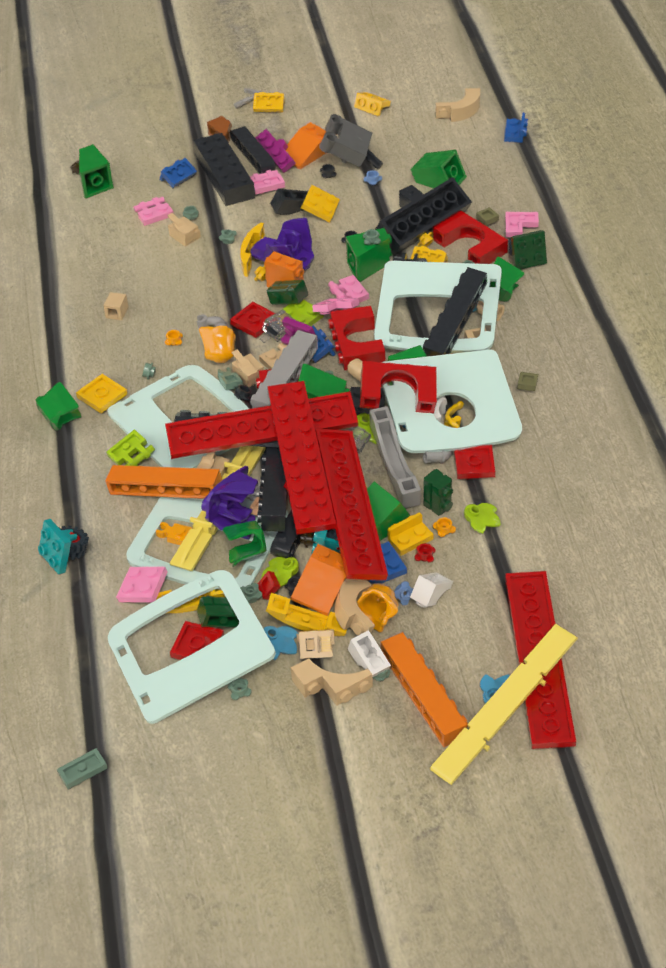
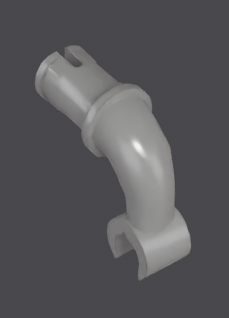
M204 314L197 316L198 328L209 325L228 327V323L221 317H207Z
M427 451L423 454L424 463H444L451 457L453 451Z

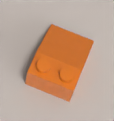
M310 122L297 131L287 144L288 147L285 150L295 161L296 164L293 166L301 170L326 154L319 148L326 130Z
M317 544L290 599L328 616L336 601L341 585L346 580L341 554Z

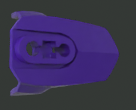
M307 218L285 221L282 224L278 238L264 237L251 248V256L265 262V259L275 251L303 261V269H309L310 263L314 259Z
M246 465L218 483L202 502L201 509L206 512L205 519L222 531L224 527L255 521V516L251 514L253 509L240 504L243 503L249 494L254 493L258 484L257 479L248 476L249 468ZM252 534L247 535V536H244V537H241V538L251 539V535H252Z

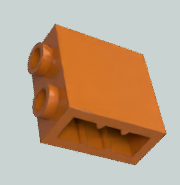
M275 251L265 259V278L268 288L275 281L304 280L303 261Z

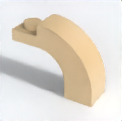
M465 88V97L456 102H436V119L451 118V122H456L475 115L480 108V88Z
M346 579L341 585L334 605L336 619L343 630L350 627L358 636L368 630L372 633L375 626L357 605L362 592L371 586L368 580Z

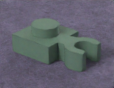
M227 367L226 372L218 369L219 382L225 390H234L235 387L243 384V380L236 372L231 373V368Z

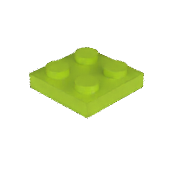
M304 299L300 304H289L276 313L279 315V320L280 316L286 313L292 319L309 326L314 325L324 317L320 312H313V305Z

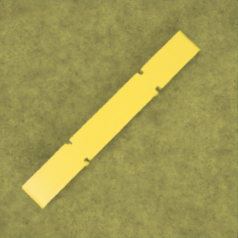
M240 447L231 463L224 462V467H227V470L222 480L245 465L249 468L248 476H250L266 447ZM201 511L197 518L190 517V522L194 523L193 529L189 530L170 561V565L193 571L211 542L212 535H215L218 530L213 523L205 519V511Z
M555 624L524 659L526 664L521 663L468 723V728L470 729L464 728L433 763L430 770L452 785L482 749L487 752L489 751L490 747L486 744V740L490 741L537 685L545 686L546 681L543 680L542 674L546 676L578 637Z

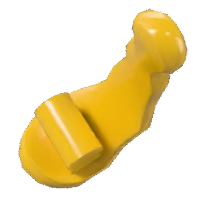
M458 401L447 410L444 420L445 426L460 428L461 417L455 416L451 418V416L457 410L463 408V401Z

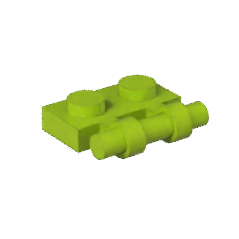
M134 429L106 451V454L117 465L126 462L127 464L124 466H138L141 461L147 460L151 456L150 454L155 451V448L152 445L144 448L148 444L146 439ZM136 452H139V454L136 457H134L133 459L131 458V456H133Z

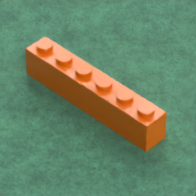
M112 465L105 482L110 495L204 499L222 481L220 469Z
M402 632L381 641V651L390 663V669L442 746L450 745L464 728L467 729V719L464 715L459 714L454 700L448 698L444 686L437 682L431 668L428 669L425 665L422 654L416 652L410 638L407 639Z

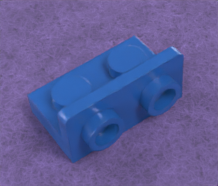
M522 113V120L507 119L504 142L523 143V137L527 135L528 118H525V113Z
M184 158L175 161L172 166L162 169L159 180L161 182L166 180L174 188L196 175L197 170Z
M313 325L312 327L318 340V349L312 357L316 363L328 352L332 356H335L336 353L333 351L335 346L329 339L325 340L327 336L322 329L317 330Z

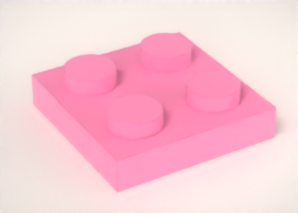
M130 567L116 598L119 602H154L168 573L165 567Z

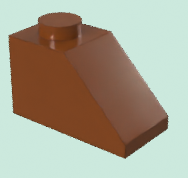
M223 116L208 121V135L223 133L229 143L231 138L230 130L232 128L231 122Z

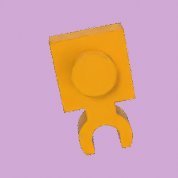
M161 522L160 528L162 530L156 529V536L158 538L167 537V542L181 545L192 527L174 523L173 527H171L168 523Z

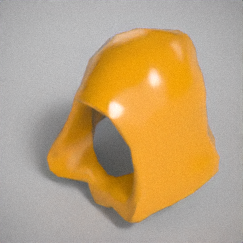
M222 325L216 327L201 326L199 328L206 359L216 363H226L233 357L232 352L235 351L234 343L236 338L233 330Z
M372 584L366 591L362 592V596L357 601L361 611L375 624L373 629L382 633L388 619L394 617L398 612L399 603L395 593L389 586L384 584Z

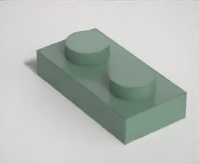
M97 748L59 767L57 772L66 788L70 789L106 770L107 764Z

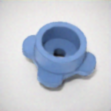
M372 170L367 172L363 180L371 185H376L378 181L382 180V176H379L377 171Z
M403 581L396 587L394 593L402 605L409 603L414 588H411L407 581Z

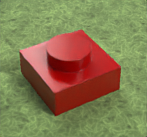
M267 571L257 583L259 591L262 592L263 599L269 600L271 593L275 594L281 587L275 573Z

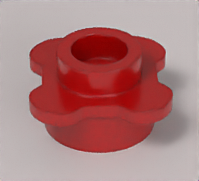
M427 543L416 547L417 554L414 556L416 561H427L428 563L434 561L433 554L436 552L434 547Z

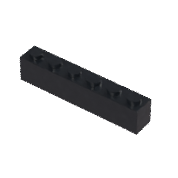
M467 267L466 271L460 275L459 283L453 288L451 298L446 301L443 313L439 314L436 326L432 327L429 339H426L423 344V350L427 357L451 353L488 284L486 272Z
M267 447L266 454L262 455L257 523H261L263 531L285 532L288 490L284 488L286 480L278 447Z

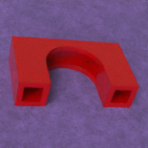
M459 211L433 227L434 241L444 248L461 238L479 240L480 243L468 249V260L473 261L475 264H491L497 257H502L508 253V239L463 211Z
M371 305L330 312L328 327L332 329V341H336L334 342L335 351L339 352L337 354L338 362L343 365L344 370H348V364L354 359L374 362L386 361L382 339L354 342L347 338L356 332L375 330V317Z
M362 361L360 408H379L381 387L391 381H400L408 384L415 392V412L434 414L437 403L436 367Z

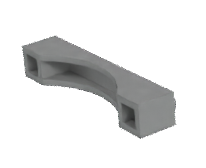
M388 406L370 410V427L399 502H401L404 508L421 505V489L416 476L410 471L402 454Z

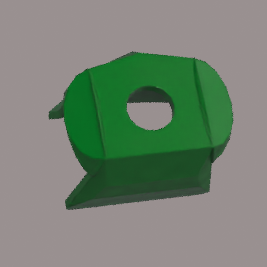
M497 257L494 264L499 265L502 270L499 300L506 302L511 299L513 290L519 286L516 282L524 276V272L501 257ZM490 281V287H496V282Z
M61 382L53 386L44 396H39L35 399L38 410L56 431L60 430L62 425L81 418V413L78 409L79 405Z
M249 521L223 528V532L229 541L254 534L251 543L235 546L229 550V562H234L232 567H235L239 562L252 559L266 552L264 533L257 521Z

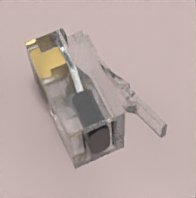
M282 309L265 319L262 330L266 333L260 340L263 343L267 342L270 338H273L276 342L281 341V338L286 334L282 320L286 316L289 318L293 317L289 316Z

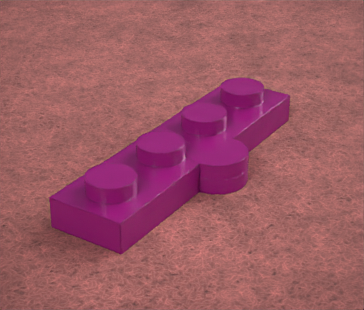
M267 129L255 137L283 173L296 164L285 151L288 145L284 139L276 140Z

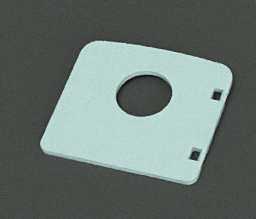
M494 350L383 362L436 367L437 399L445 395H457L468 400L475 410V419L469 425L461 428L448 427L441 424L432 413L415 412V392L408 384L392 381L393 385L388 386L385 383L383 390L394 422L399 444L405 451L425 453L427 451L464 450L482 445L510 442L520 437L522 424L498 354ZM399 425H405L407 431L401 432Z

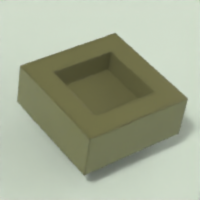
M490 207L476 213V218L485 226L499 221V215Z
M520 372L517 389L535 391L539 374Z

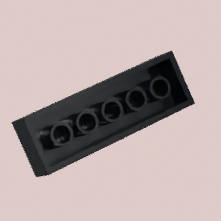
M216 133L193 140L195 157L225 206L255 199L254 182L223 133Z
M452 177L380 220L375 230L384 228L387 234H390L392 240L390 249L395 256L419 241L420 236L424 233L429 234L433 232V227L459 211L466 212L472 201Z

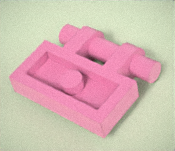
M268 170L266 173H256L250 176L254 182L255 195L285 187V181L280 173L278 174L277 170Z
M155 197L151 201H143L139 205L133 206L134 211L138 212V218L144 226L169 218L167 215L173 213L168 203H165L164 197Z
M354 275L340 279L339 285L333 281L328 283L331 293L336 295V298H359V302L369 299V293Z

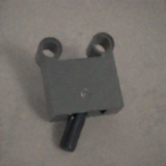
M337 114L330 116L325 126L326 133L319 148L325 153H331L341 158L343 163L348 161L360 167L364 159H367L376 169H379L383 165L382 161L368 149L373 132L353 124Z

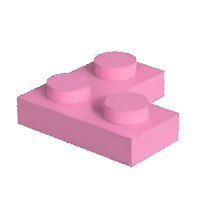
M538 212L505 213L506 237L521 235L523 233L522 227H538Z
M329 298L314 304L313 312H320L321 315L330 314V311L339 310L338 308H343V310L360 305L359 298Z

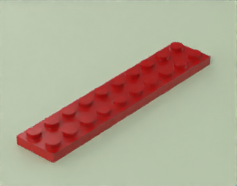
M299 381L267 386L296 534L335 529V516L305 382Z
M351 392L308 399L315 429L340 430L358 426ZM271 405L165 424L171 459L277 441Z
M315 429L335 516V530L346 579L386 580L388 572L353 432Z
M546 571L505 573L518 665L521 663L526 664L524 659L555 625ZM561 658L546 676L542 674L543 680L546 681L545 686L538 684L524 701L532 749L576 747L575 730Z

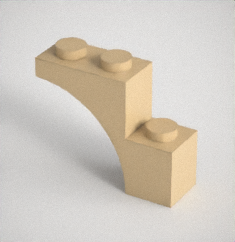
M309 658L291 667L292 681L304 697L316 694L321 689H324L336 706L350 701L354 696L365 693L373 687L372 673L369 669L351 674L332 673L318 667Z

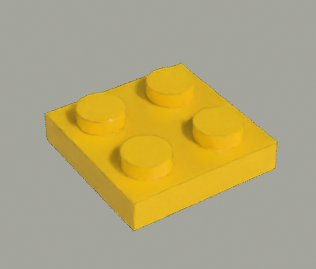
M311 185L301 208L330 223L340 199Z
M104 374L99 375L76 392L78 399L99 413H103L127 395L126 388Z

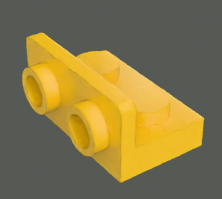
M254 93L253 111L283 112L285 103L284 93Z
M368 92L357 93L354 107L380 116L381 109L390 107L391 101Z
M415 246L411 259H414V254L416 253L419 254V258H426L428 262H448L447 253L443 250H431L425 246Z
M420 512L388 528V541L400 556L416 549L420 544L428 543L434 539V534L422 522L423 515Z

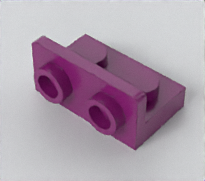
M287 316L282 320L286 334L281 338V342L286 345L289 344L290 338L295 335L297 330L315 335L312 326Z

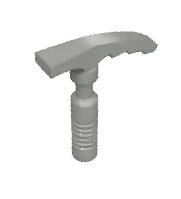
M245 88V93L253 94V96H248L234 103V107L237 109L251 102L254 99V93H259L260 91Z

